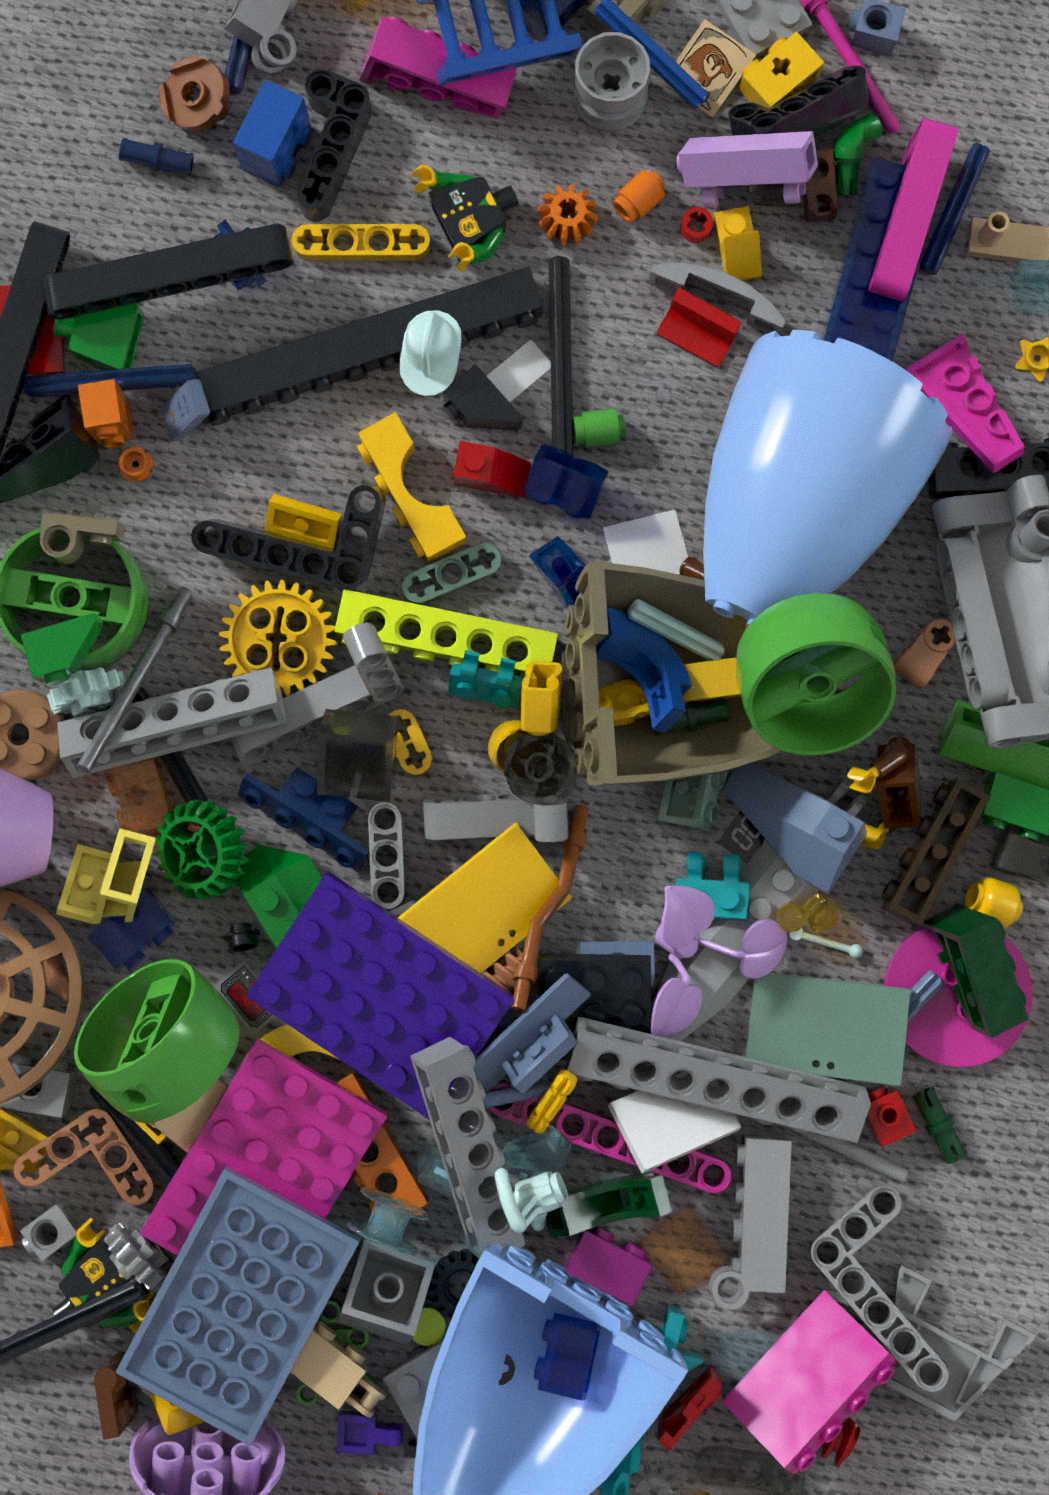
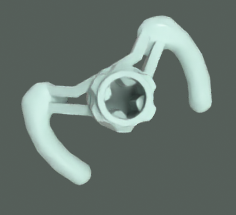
M504 1168L496 1170L495 1181L500 1202L510 1228L516 1233H523L529 1224H531L534 1230L541 1231L546 1225L547 1213L562 1207L563 1202L568 1201L567 1188L559 1172H545L532 1177L528 1169L521 1168L517 1171L516 1176L519 1182L515 1184V1191L513 1192L508 1171Z

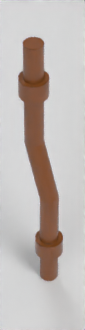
M584 805L574 806L570 829L568 830V839L562 843L565 851L557 886L530 921L521 963L516 964L513 977L516 981L511 1009L514 1011L525 1012L530 988L531 985L536 983L538 967L535 965L543 929L571 892L579 852L584 850L586 841L584 828L589 808Z

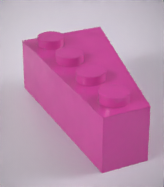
M382 16L370 42L359 81L371 84L372 78H377L388 82L387 89L402 92V88L417 89L424 99L443 101L446 97L452 99L451 104L453 107L498 119L506 108L517 68L439 86L436 71L445 63V58L448 57L441 35L431 30L420 31L410 27L406 21L397 17L387 18ZM459 43L461 52L466 53L467 58L479 55L472 46Z

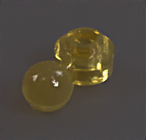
M816 894L810 897L803 907L792 902L783 904L777 911L776 920L779 926L787 932L798 931L805 924L813 932L823 933L836 924L840 909L838 904L827 895Z

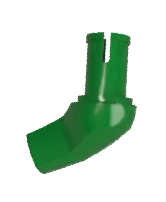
M868 113L844 127L836 139L833 156L834 161H837V195H857L859 162H862L865 158L866 147L882 136L880 120L873 113Z

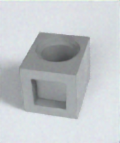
M63 1199L20 1230L24 1237L22 1243L31 1256H38L42 1262L76 1237L77 1230L83 1224L66 1200ZM45 1223L53 1224L58 1231L56 1241H50L44 1237L43 1225Z

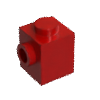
M880 1085L867 1091L871 1106L866 1122L877 1144L884 1147L916 1132L914 1124L896 1089L891 1087L885 1089L884 1085Z

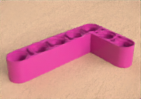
M923 117L911 136L901 168L905 169L868 292L901 302L905 301L957 138L958 127Z

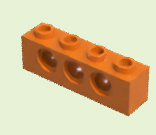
M356 1071L336 1082L374 1104ZM384 1121L373 1139V1142L377 1144L379 1149L378 1156L374 1159L362 1157L352 1177L360 1189L366 1186L373 1199L369 1201V1206L377 1220L380 1222L385 1219L390 1227L428 1204L429 1197ZM382 1173L393 1174L398 1182L397 1188L393 1191L382 1190L377 1183L378 1176Z

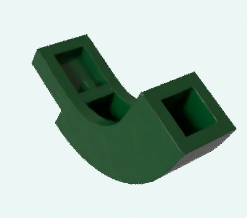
M653 1172L612 1178L568 1190V1201L563 1202L562 1207L548 1212L546 1222L550 1237L572 1236L585 1230L623 1219L661 1217L672 1213L669 1201L670 1194L664 1183L663 1176L654 1175Z

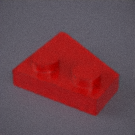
M711 1365L658 1417V1441L668 1452L690 1428L705 1408L711 1407L722 1394L720 1390L722 1388V1377Z

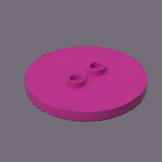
M924 927L909 935L897 948L888 964L884 979V986L911 989L931 970L944 981V986L908 1022L906 1045L929 1061L951 1067L980 1065L1000 1056L1019 1038L1027 1021L993 1038L973 1030L952 988L953 985L957 984L956 978L948 962L941 965L937 953L942 951L933 931L926 933ZM1005 937L1004 942L1008 954L1016 965L1014 974L1018 987L1026 997L1025 1009L1029 1018L1033 993L1030 973L1020 952Z

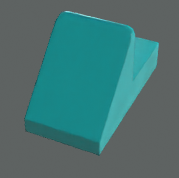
M668 1305L661 1333L665 1336L663 1342L666 1344L669 1352L671 1348L678 1350L689 1371L703 1363L704 1359L701 1353L677 1347L678 1343L684 1344L689 1321L684 1320L685 1315L681 1308Z

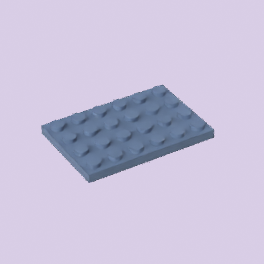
M226 1166L121 1360L116 1373L251 1446L361 1238Z

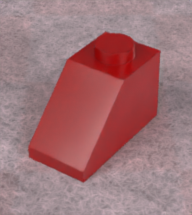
M460 441L453 473L454 485L525 498L531 462L496 447Z

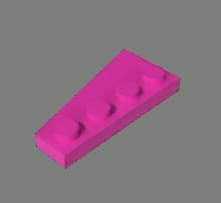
M963 334L955 337L905 369L923 383L920 389L922 393L927 397L938 398L948 413L945 422L952 427V430L993 473L1023 455L1024 445L1005 410H1001L996 401V394L992 386L985 381L981 373V366L976 357H972L968 350L967 341Z

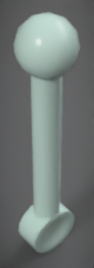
M793 926L789 930V937L792 940H808L847 952L856 959L860 958L863 954V948L859 944L846 945L803 932V929L799 926Z

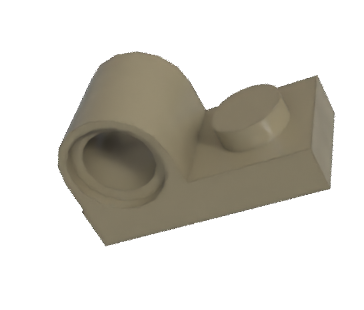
M42 512L40 545L43 551L56 562L71 564L81 557L85 538H89L88 543L93 545L111 546L112 541L123 542L125 527L118 520ZM61 536H69V546L63 551L56 552L54 549L56 540Z

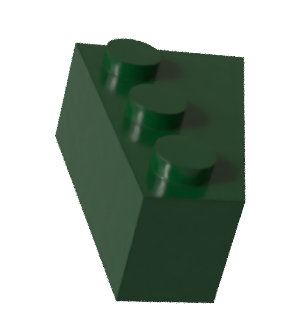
M958 904L924 921L922 925L926 933L933 931L942 949L941 952L937 953L941 965L948 962L956 978L957 984L953 985L952 988L973 1030L993 1038L1029 1020L1025 1009L1026 997L1018 987L1014 974L1016 965L1008 954L1004 942L1005 930L997 918Z

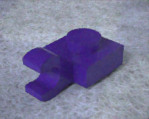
M341 1410L338 1414L336 1453L374 1455L376 1444L400 1446L401 1440L403 1441L404 1424H377L378 1413H374L371 1418H368L357 1411Z

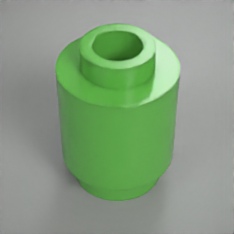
M616 408L582 412L581 416L573 417L576 446L585 445L586 448L615 445L620 444L621 436H626L624 414L617 415Z

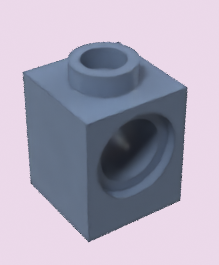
M864 0L861 10L854 9L850 19L848 31L854 32L851 45L891 56L898 40L906 8L877 0ZM867 23H877L882 29L873 30Z

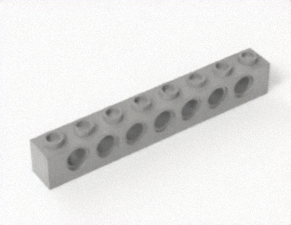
M579 1016L573 1033L578 1043L567 1053V1070L575 1074L580 1080L592 1081L595 1079L607 1082L621 1090L632 1088L644 1091L649 1096L658 1099L669 1097L681 1100L684 1104L691 1107L706 1106L714 1108L728 1116H737L739 1114L754 1118L757 1122L765 1125L776 1123L788 1126L802 1134L813 1132L825 1135L828 1139L835 1142H845L846 1140L858 1143L871 1106L866 1087ZM605 1053H612L616 1055V1057L612 1060H604L600 1058V1056ZM641 1062H649L653 1064L651 1067L647 1069H640L636 1067V1065ZM677 1071H686L689 1073L688 1075L682 1078H677L673 1076V1074ZM714 1080L725 1081L720 1086L709 1085ZM750 1089L761 1090L755 1095L745 1094ZM786 1098H796V1100L790 1104L781 1103L782 1100ZM824 1106H830V1107H832V1108H831L829 1111H827V1112H823V1113L817 1112L818 1109H820L821 1107H824Z

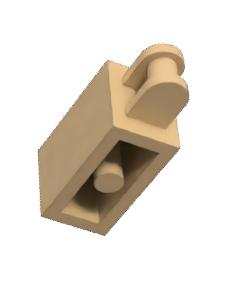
M318 1321L290 1373L338 1410L345 1402H348L360 1413L371 1418L374 1414L372 1409L379 1399L383 1401L387 1394L364 1376L371 1367L364 1362L367 1358L366 1355L351 1344H348L347 1347L343 1346L334 1339L337 1335L336 1332L325 1323ZM358 1384L367 1390L361 1400L352 1393Z

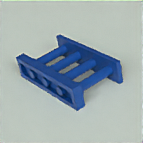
M417 0L418 5L434 2L448 57L445 58V63L436 71L439 86L572 56L582 47L580 33L567 35L566 30H562L555 0H540L548 35L545 36V41L534 43L533 38L528 36L520 0H505L515 42L512 43L513 48L500 50V46L495 45L484 0H469L481 50L478 51V56L467 58L466 53L461 52L449 1Z

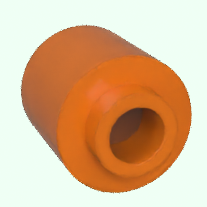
M641 170L616 193L617 198L612 202L613 207L628 223H632L634 220H641L665 197L663 190L665 183L656 172Z

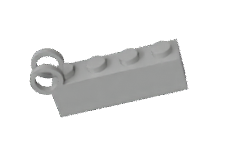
M237 0L224 27L226 31L253 47L252 61L255 67L266 75L278 74L296 55V43L293 37L284 30L285 26L280 23L285 14L289 16L292 13L298 0ZM278 37L283 38L287 42L289 47L288 57L283 44L276 40ZM267 45L277 49L280 59L270 54ZM259 50H261L263 58L269 64L276 66L275 68L267 67L261 62Z
M743 1135V1143L736 1144L735 1164L741 1167V1181H735L734 1204H740L739 1219H733L732 1241L738 1242V1257H731L730 1265L718 1267L709 1278V1290L715 1302L722 1308L729 1310L740 1308L746 1303L749 1292L785 1293L792 1141L787 1137ZM727 1277H734L740 1281V1288L732 1297H723L718 1294L719 1283Z

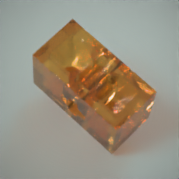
M158 756L111 768V775L107 776V783L112 796H118L121 810L117 811V818L121 829L146 835L159 831L156 826L166 825L164 815L172 811L173 807ZM137 788L147 792L148 796L142 798L143 805L133 801L132 797L138 795Z

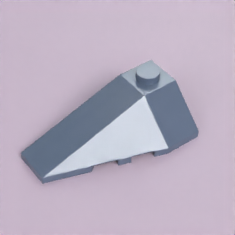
M752 763L736 767L723 787V791L786 862L793 873L827 895L867 834L865 823L860 819Z

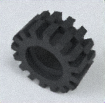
M461 1249L460 1252H455V1250L449 1252L447 1256L440 1258L434 1267L429 1284V1296L432 1297L434 1308H438L443 1317L449 1316L452 1318L460 1300L450 1293L448 1288L449 1279L453 1274L460 1271L472 1274L478 1263L479 1258L473 1253L467 1252L468 1249Z

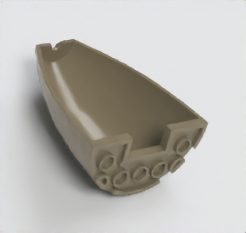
M589 561L575 585L576 591L580 592L576 598L575 605L568 606L564 631L566 634H570V639L567 643L566 651L561 652L560 660L562 666L561 714L566 743L574 744L575 749L572 754V763L579 775L587 776V784L592 786L657 783L720 773L768 758L782 751L765 742L756 733L746 715L741 697L724 699L728 711V720L726 722L721 721L697 726L695 731L688 732L687 729H682L656 736L652 729L650 715L638 718L628 725L614 726L613 708H600L599 689L626 679L637 680L620 666L597 659L596 645L608 635L607 607L627 613L633 601L640 599L721 642L725 648V653L721 659L736 657L739 641L747 628V620L737 614H734L733 618H727L716 613L713 610V605L705 601V581L702 579L645 567ZM663 637L677 653L683 664L708 661ZM842 683L837 685V690L833 695L845 690ZM711 701L696 702V703H692V705L701 704V703H706V702H711Z

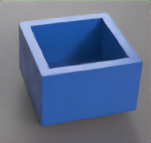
M264 80L233 141L242 170L278 187H281L285 178L290 179L297 166V159L295 157L300 147L306 148L313 133L304 97Z

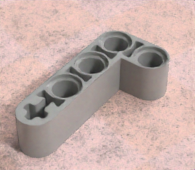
M561 791L448 796L423 800L426 839L448 840L498 837L515 822L520 825L525 835H535V840L539 842H559L568 839L567 800L565 793Z

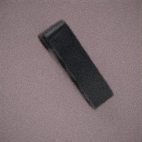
M862 66L841 68L769 109L752 102L732 107L728 112L732 136L813 131L814 138L818 137L869 107L870 101L865 68Z
M323 69L314 70L309 73L305 80V90L311 108L328 118L296 193L301 213L308 220L315 222L322 221L330 214L372 114L369 92L365 86ZM319 88H328L330 90L325 96L314 94ZM355 100L363 103L358 109L347 107L350 102ZM340 132H346L350 134V136L344 141H336L333 139V137ZM325 164L337 166L331 173L319 171ZM318 192H319V196H320L321 201H320V200H315V198H316Z

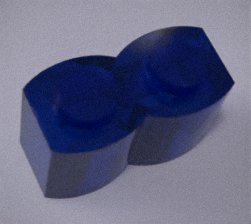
M542 445L535 455L523 492L529 495L536 503L557 505L570 517L590 519L598 504L609 471L593 462L575 458L559 448Z
M149 888L141 890L132 922H124L126 916L109 917L88 935V938L115 970H120L124 967L131 970L146 957L143 951L154 942L156 946H159L174 933L171 927L177 922L176 919Z
M554 1312L553 1319L547 1318L542 1334V1341L547 1342L546 1353L544 1357H538L534 1370V1380L539 1381L538 1390L580 1401L586 1400L598 1348L601 1325L591 1320Z

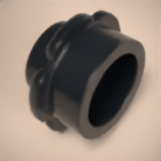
M239 923L229 928L230 932L224 936V940L228 942L231 952H243L254 949L259 945L257 935H260L259 929L252 928L251 923Z

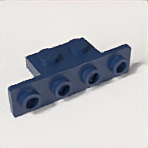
M298 767L278 792L248 773L242 779L238 796L248 806L261 810L272 817L279 826L291 829L302 836L312 847L320 848L327 852L340 865L352 868L356 872H360L369 856V850L341 833L355 814L358 805Z

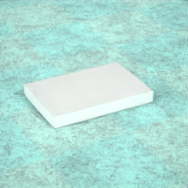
M683 1071L674 1075V1077L682 1078L689 1073ZM717 1080L709 1083L711 1086H719ZM640 1090L613 1101L608 1106L642 1174L731 1135L741 1128L736 1116H728L717 1109L706 1106L691 1107L684 1104L681 1100L669 1097L663 1099L654 1098Z

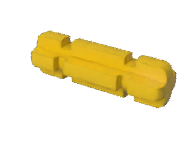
M566 1069L560 1070L554 1079L555 1081L551 1083L538 1102V1106L534 1108L527 1120L528 1128L533 1129L538 1134L546 1130L549 1122L553 1120L566 1101V1097L575 1088L578 1079L575 1074L570 1073Z

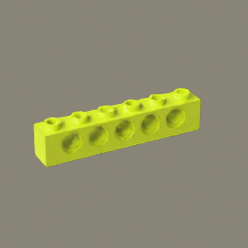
M343 589L334 631L337 637L342 638L341 643L345 644L343 636L349 628L360 623H366L372 616H381L385 619V625L377 633L387 654L398 655L399 650L413 652V658L421 661L434 662L435 657L448 659L449 666H452V663L463 664L465 650L474 652L471 649L473 641L484 637L490 640L492 648L488 653L479 655L478 666L499 672L501 658L509 659L506 654L507 650L513 645H522L526 648L528 655L523 661L515 663L514 673L520 674L524 678L526 666L530 662H553L558 633L346 589ZM408 623H415L421 628L419 636L413 640H407L401 636L402 627ZM443 630H450L457 636L455 643L450 647H441L436 643L437 635Z

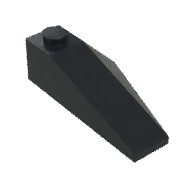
M63 395L29 422L34 429L21 442H17L13 438L5 446L7 450L3 453L0 461V504L71 480L78 474L91 470L100 459L97 442L84 428L82 416L67 395Z

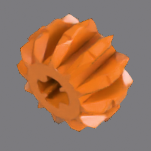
M574 183L570 184L569 190L565 192L558 184L555 186V195L546 192L543 196L545 204L538 207V215L542 217L539 221L540 229L549 230L547 233L549 241L554 240L559 235L560 245L563 247L567 244V238L571 237L578 246L581 243V235L590 237L593 232L591 225H595L598 222V215L594 213L597 208L596 201L587 200L589 195L587 189L580 191L578 194L575 193L576 185ZM565 211L567 215L568 211L574 212V218L568 215V219L562 217V212Z

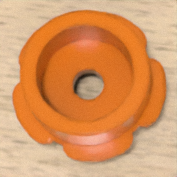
M141 447L126 449L118 459V466L121 468L120 474L128 481L137 480L140 482L147 479L150 475V469L154 465L152 456L149 453H145ZM134 462H139L137 468L133 467Z

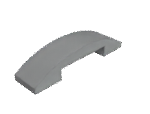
M663 263L653 265L648 283L674 294L679 287L684 290L686 284L751 311L746 323L749 326L766 333L776 331L779 335L786 321L768 299L750 285L727 273L688 263Z

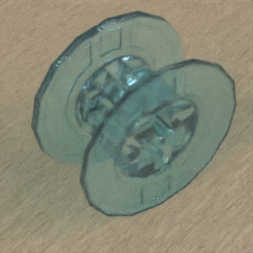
M362 1187L360 1192L366 1198L375 1202L368 1223L349 1220L346 1226L374 1243L399 1252L416 1254L417 1248L402 1238L410 1217L419 1220H430L431 1215L404 1199L380 1190Z

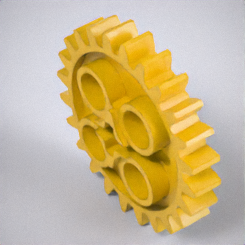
M267 580L265 581V591L263 592L255 585H252V597L248 598L240 593L239 598L242 605L240 607L232 604L228 606L235 614L234 617L222 618V621L230 626L229 631L219 632V636L228 639L229 642L219 648L220 651L231 653V657L224 664L226 666H237L232 677L248 674L255 670L271 667L273 669L277 646L270 639L271 636L278 635L279 621L277 615L280 607L284 608L280 631L281 634L287 637V640L279 644L280 668L278 671H274V674L285 695H292L293 686H296L299 690L306 688L305 681L307 680L314 684L317 683L318 679L315 676L317 671L325 674L329 672L322 663L324 660H335V657L327 652L328 647L338 646V642L329 639L328 636L334 633L335 626L326 625L325 623L333 617V614L330 611L320 613L325 604L322 599L311 603L314 592L311 589L300 595L301 585L299 583H295L289 591L285 580H280L278 589H274L272 583ZM260 611H268L271 616L269 625L264 629H257L254 625L255 615ZM297 613L305 614L307 617L305 628L298 632L292 631L289 624L292 616ZM259 646H264L268 652L267 660L261 665H254L251 661L252 651ZM294 649L302 650L304 654L303 663L297 668H290L287 664V655Z

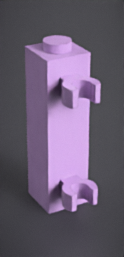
M813 131L690 138L677 156V169L679 174L683 176L684 187H702L704 207L719 206L718 198L725 197L724 186L784 183L783 196L785 204L800 203V195L806 194L805 182L809 181L818 166Z

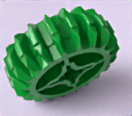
M193 800L174 807V810L164 815L165 821L156 826L161 835L155 837V843L159 845V850H156L152 855L160 857L161 864L156 869L165 870L166 877L163 882H174V892H184L186 898L197 897L202 900L212 898V896L218 897L223 895L228 889L233 888L237 884L236 879L245 873L240 865L246 864L249 859L242 854V850L246 849L249 844L241 842L240 836H242L245 830L235 828L238 817H227L228 807H217L216 802ZM192 822L202 825L199 831L191 832L188 827ZM203 868H210L214 871L210 877L200 874Z

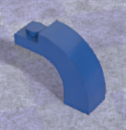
M607 607L608 635L596 645L597 659L620 666L638 681L647 698L652 729L666 733L686 712L683 695L692 687L688 672L677 653L661 635L632 621L629 618V614Z

